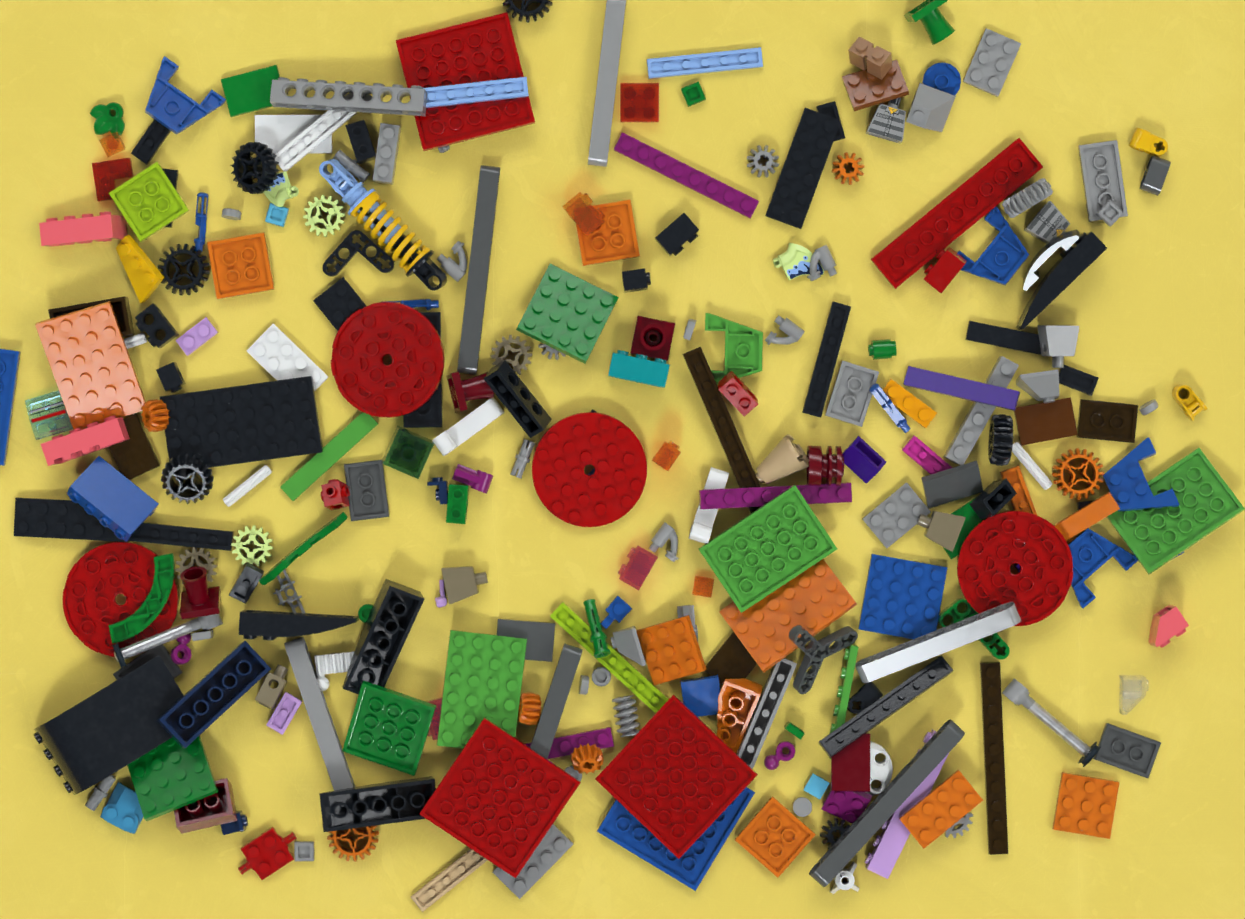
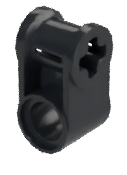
M872 681L866 683L857 693L849 698L847 709L851 713L859 714L879 700L883 694ZM853 701H860L859 710L855 708L852 709Z

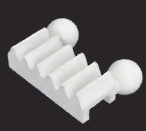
M355 651L314 656L316 679L320 691L323 692L329 688V680L325 677V674L348 672Z

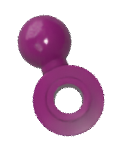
M191 633L177 638L176 640L179 645L171 651V659L178 665L185 664L191 659V650L186 646L191 641ZM178 652L182 654V658L178 657Z
M789 741L779 743L776 748V754L768 755L765 758V767L769 770H775L779 766L780 760H791L795 755L794 745ZM784 747L789 748L788 754L782 752Z

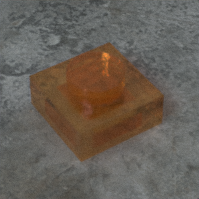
M117 131L99 140L107 157L126 149Z
M695 575L692 595L711 598L714 578Z

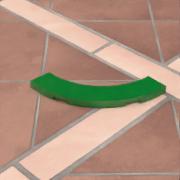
M342 512L312 534L259 579V582L262 585H266L275 579L297 557H300L310 549L313 544L337 529L347 519V515Z
M173 553L154 557L155 573L153 585L140 608L126 619L108 625L112 644L122 642L142 632L162 612L174 583L175 561Z

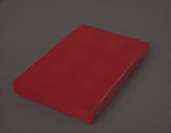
M870 733L864 734L831 758V791L870 792Z

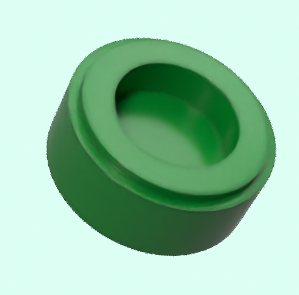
M371 604L363 605L358 611L359 619L363 623L367 622L373 608Z

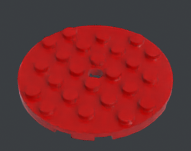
M379 302L359 309L342 324L332 345L331 370L338 390L352 406L372 416L399 417L417 410L435 393L443 375L444 349L436 328L421 312L404 304ZM387 354L392 357L390 365L383 363V357Z
M597 412L577 413L558 421L542 436L533 456L532 478L541 502L557 518L575 526L598 527L620 519L637 503L646 483L647 461L640 441L623 422L612 416ZM588 464L595 467V472L592 475H587L584 472V468Z
M1022 511L1001 512L981 521L965 538L957 561L958 582L965 599L977 613H982L1008 602H1014L1021 618V622L1015 626H1027L1050 616L1065 600L1073 579L1072 554L1060 531L1042 517ZM1011 564H1019L1020 572L1012 574L1010 572Z
M113 542L90 550L74 564L67 576L65 588L63 589V610L70 629L85 646L97 653L115 657L108 625L126 619L144 603L153 585L155 573L154 557L159 556L158 554L139 544ZM175 577L169 599L159 616L142 632L127 640L118 642L120 649L171 629L179 606V592ZM118 594H123L126 597V602L123 605H119L116 602Z

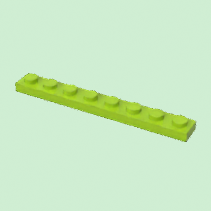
M562 602L550 617L594 656V646L590 642V636L592 635L590 626ZM607 643L611 654L596 659L656 714L669 699Z

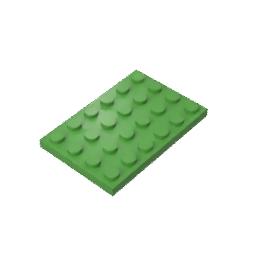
M1198 448L1147 482L1153 496L1173 489L1179 506L1156 509L1145 508L1143 510L1131 511L1117 510L1107 516V518L1146 572L1151 574L1243 512L1245 508L1201 449Z
M793 485L698 549L742 613L836 551L837 547L796 485Z
M450 630L437 746L464 748L484 717L513 737H516L527 639Z

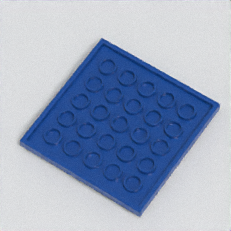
M746 787L680 859L617 800L613 803L597 832L696 891L755 792Z

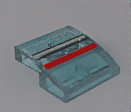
M59 390L25 400L36 440L73 429Z

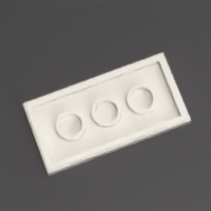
M255 115V142L268 145V148L273 149L272 154H276L322 115ZM332 134L308 154H332Z

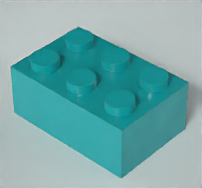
M621 350L613 353L609 377L665 388L670 366L666 364L667 360L655 358V361L647 360L648 356L636 354V357L628 356L629 352Z

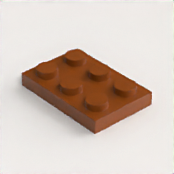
M897 60L892 61L891 69L882 80L868 73L867 69L842 76V81L854 111L909 95L908 87Z

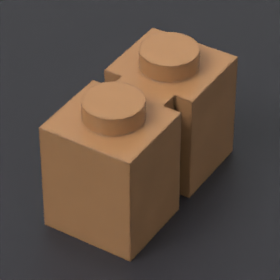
M858 37L848 50L850 64L862 70L866 69L867 64V72L881 80L892 67L890 52L879 46L874 48L873 43L861 37Z

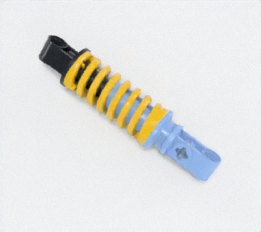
M330 159L320 164L319 172L321 176L343 197L342 201L350 206L348 214L354 217L357 216L358 224L365 223V231L372 230L371 237L373 239L379 238V246L386 245L385 252L387 254L393 253V261L400 260L399 267L405 270L407 277L415 274L428 289L433 291L445 286L447 282L445 273L430 259L434 251L424 245L420 248V251L418 247L422 244V240L418 239L412 243L411 240L415 236L413 231L407 236L403 234L408 229V225L404 224L401 227L398 224L401 218L396 217L393 219L391 217L394 214V210L390 209L387 212L384 209L387 203L382 202L379 204L381 199L374 188L367 191L363 187L364 184L362 182L358 183L355 177L336 159ZM328 164L333 166V173L327 170ZM433 276L439 278V285L434 284Z

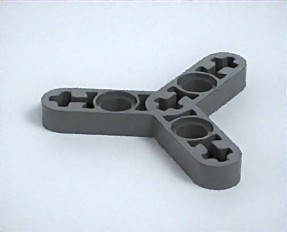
M797 625L793 627L789 632V639L805 653L793 682L794 689L800 694H806L812 688L823 659L852 645L858 637L857 632L850 626H846L817 641L802 626Z

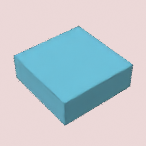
M270 203L265 222L284 227L289 208L277 207Z
M812 773L803 790L821 799L830 783Z

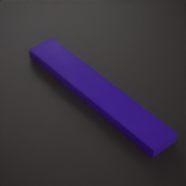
M908 366L904 380L905 386L1013 411L1016 409L1020 394L1016 390Z

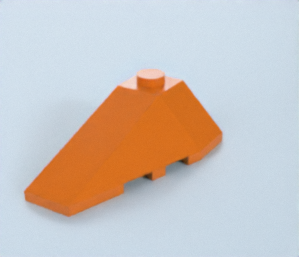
M745 678L725 679L718 695L717 736L735 753L739 749L763 686Z

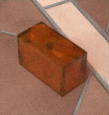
M579 192L562 207L585 236L588 237L605 223L603 220L605 215L599 208L596 210L591 205L593 201L587 193L583 195Z
M671 440L668 443L664 441L652 461L666 471H669L681 453L678 450L679 446Z

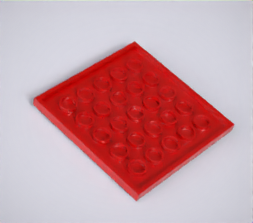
M507 12L396 40L407 88H411L414 85L428 88L524 77ZM529 97L426 108L425 116H415L423 151L535 124Z
M673 695L595 780L680 859L758 774L686 705Z
M484 717L419 814L516 878L581 782Z

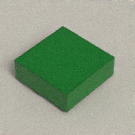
M699 81L681 89L688 107L706 100Z
M787 722L784 726L786 730L800 740L805 735L801 729L791 722Z

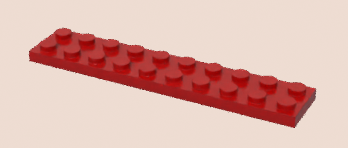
M1018 138L874 256L871 261L892 287L896 289L940 253L942 249H945L1041 170L1043 166L1023 141Z

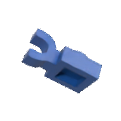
M617 596L605 609L609 614L601 622V625L607 629L614 620L620 623L632 608Z

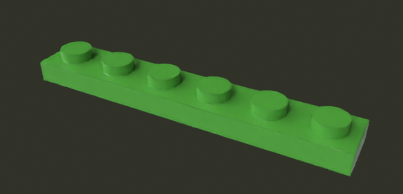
M850 645L849 649H845L844 659L847 661L846 666L841 669L840 678L843 679L842 686H838L837 697H839V704L834 707L833 716H836L835 724H831L830 733L845 723L859 648L856 645Z

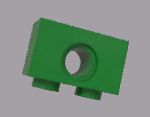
M449 484L446 523L466 524L469 495L468 485Z

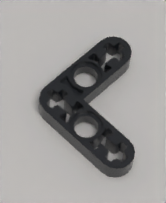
M358 230L352 231L323 264V272L330 277L338 275L357 252L383 273H390L395 265L389 255ZM360 234V240L364 243L366 242V240L369 241V243L363 247L362 251L359 250V248L362 247L359 243H352L354 241V239L352 238L353 235L358 236ZM370 246L375 247L377 250L374 257L366 255V249ZM342 248H347L350 252L347 259L339 257V251ZM380 253L383 254L381 258L384 261L390 260L389 265L391 267L389 269H382V263L379 261L376 264L373 262L379 257ZM336 256V258L339 261L343 262V264L340 266V264L337 263L335 266L336 271H331L328 273L327 270L329 268L327 267V265L334 264L336 260H334L333 257Z

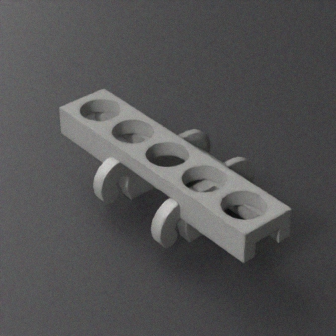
M286 569L283 570L285 578L281 579L279 575L277 576L281 590L277 588L275 589L276 592L273 593L278 596L280 601L278 605L282 604L284 606L285 602L290 604L293 613H297L295 610L297 606L300 607L301 613H306L300 601L302 596H298L293 584L295 581L291 582ZM287 580L288 583L284 585L283 581ZM288 589H292L294 591L293 596L287 595ZM284 590L287 600H283L281 591ZM296 600L297 604L293 605L292 602Z

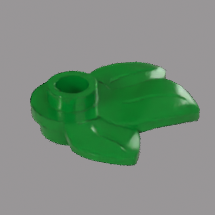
M115 102L109 103L107 106L99 104L91 110V116L96 118L94 131L97 135H102L109 131L115 138H119L122 135L125 124L122 120L124 111L120 104ZM111 109L116 111L115 116L111 114Z

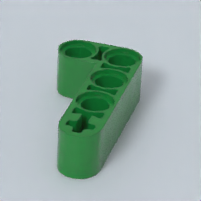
M960 598L956 599L940 613L938 623L941 627L949 626L944 625L942 621L946 615L952 617L951 624H954L979 613L971 607L967 600ZM960 602L966 604V610L962 613H959L957 610V605ZM997 633L992 634L989 641H984L983 638L979 639L982 645L995 658L1001 660L1008 657L1009 647ZM994 642L997 646L1004 647L1002 649L1003 654H996L998 650L992 645Z

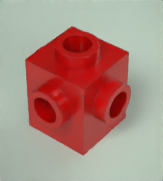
M332 479L327 484L321 485V499L324 502V507L336 510L350 506L348 498L350 490L345 483L338 479Z

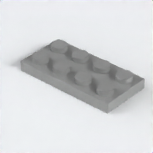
M1117 140L1079 145L1078 150L1089 222L1102 220L1096 213L1109 200H1112L1124 212L1120 217H1127L1128 213Z
M552 824L516 878L498 866L492 873L520 899L573 845V842Z

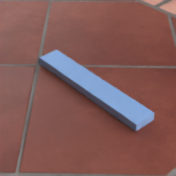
M761 47L647 59L649 79L763 67Z
M527 77L423 88L427 92L426 108L529 97Z

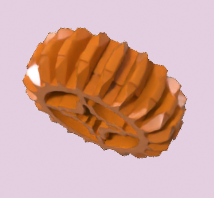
M1079 448L1075 449V454L1069 449V456L1065 453L1061 454V457L1064 459L1063 461L1058 458L1056 459L1060 466H1053V469L1058 470V473H1052L1053 477L1058 476V479L1054 480L1053 483H1060L1057 487L1058 491L1064 488L1063 496L1070 492L1069 499H1073L1075 494L1077 500H1081V494L1087 499V492L1094 495L1095 492L1092 488L1094 487L1099 490L1100 486L1096 483H1103V479L1098 478L1099 475H1104V472H1098V469L1102 468L1103 465L1095 464L1100 459L1096 457L1092 460L1093 452L1086 456L1087 449H1083L1081 454ZM1075 458L1084 459L1078 467L1068 464L1069 461ZM1088 464H1090L1093 471L1092 480L1086 474ZM1064 468L1070 474L1068 484H1066L1064 481ZM1081 469L1080 474L1083 478L1077 477L1075 479L1076 474L1072 470L1079 471ZM1079 481L1088 484L1086 488L1081 490L1072 489Z
M377 825L367 826V831L352 828L354 834L359 835L358 837L356 836L355 841L352 840V837L347 836L351 833L352 829H348L347 832H342V834H338V830L330 831L329 833L333 835L327 836V840H333L334 842H331L329 847H337L333 850V853L335 854L340 851V859L346 854V861H349L350 856H353V861L356 862L357 855L363 860L365 858L364 852L368 856L371 855V851L368 848L375 850L376 846L372 842L378 843L379 839L373 837L379 835V831H373ZM369 837L368 843L362 849L357 850L358 840ZM339 840L348 841L351 850L343 847Z

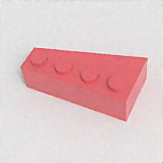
M100 212V216L82 214V218L77 219L75 216H65L64 220L58 221V218H47L46 222L39 223L41 246L74 245L75 242L78 244L92 243V240L106 242L112 241V238L122 240L128 235L127 222L124 216L111 215V212Z
M115 415L104 419V423L98 424V422L88 424L86 429L81 430L77 428L69 431L70 434L57 435L52 437L51 441L42 443L41 447L48 466L62 464L129 440L130 437L123 417L116 418Z

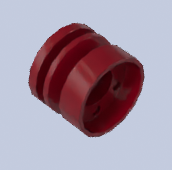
M808 446L807 457L809 459V467L806 468L807 485L821 486L822 477H826L827 485L831 486L832 477H834L835 486H841L844 475V456L841 446H835V454H832L831 446L827 447L826 454H822L821 446Z

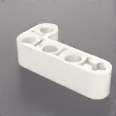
M491 398L432 441L441 454L445 456L501 416L504 410L495 398Z
M711 467L704 490L725 489L729 472ZM699 503L689 539L708 544L718 509H700Z

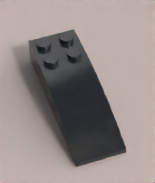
M1092 231L1087 234L1085 232L1081 233L1080 238L1073 247L1071 246L1067 251L1063 250L1059 254L1061 258L1045 275L1028 301L1016 326L1018 330L1024 329L1107 249Z
M385 579L355 649L342 687L343 689L359 695L363 681L385 687L423 604L424 597L420 591Z
M243 610L240 611L239 635H243V639H255L257 636H263V640H274L276 637L316 634L355 623L359 620V616Z
M430 776L319 793L323 832L426 819L419 813L436 789L435 779Z

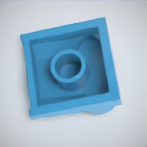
M118 782L100 817L124 831L135 834L144 817L136 791Z

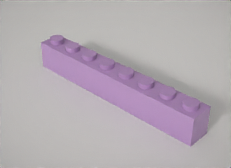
M932 729L931 732H927L923 742L926 744L937 731ZM948 754L881 826L883 831L874 840L873 846L875 848L872 853H868L864 862L868 870L886 879L889 878L910 835L909 830L899 818L930 793Z

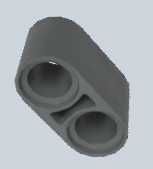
M1152 155L1145 170L1140 189L1158 196L1171 162Z

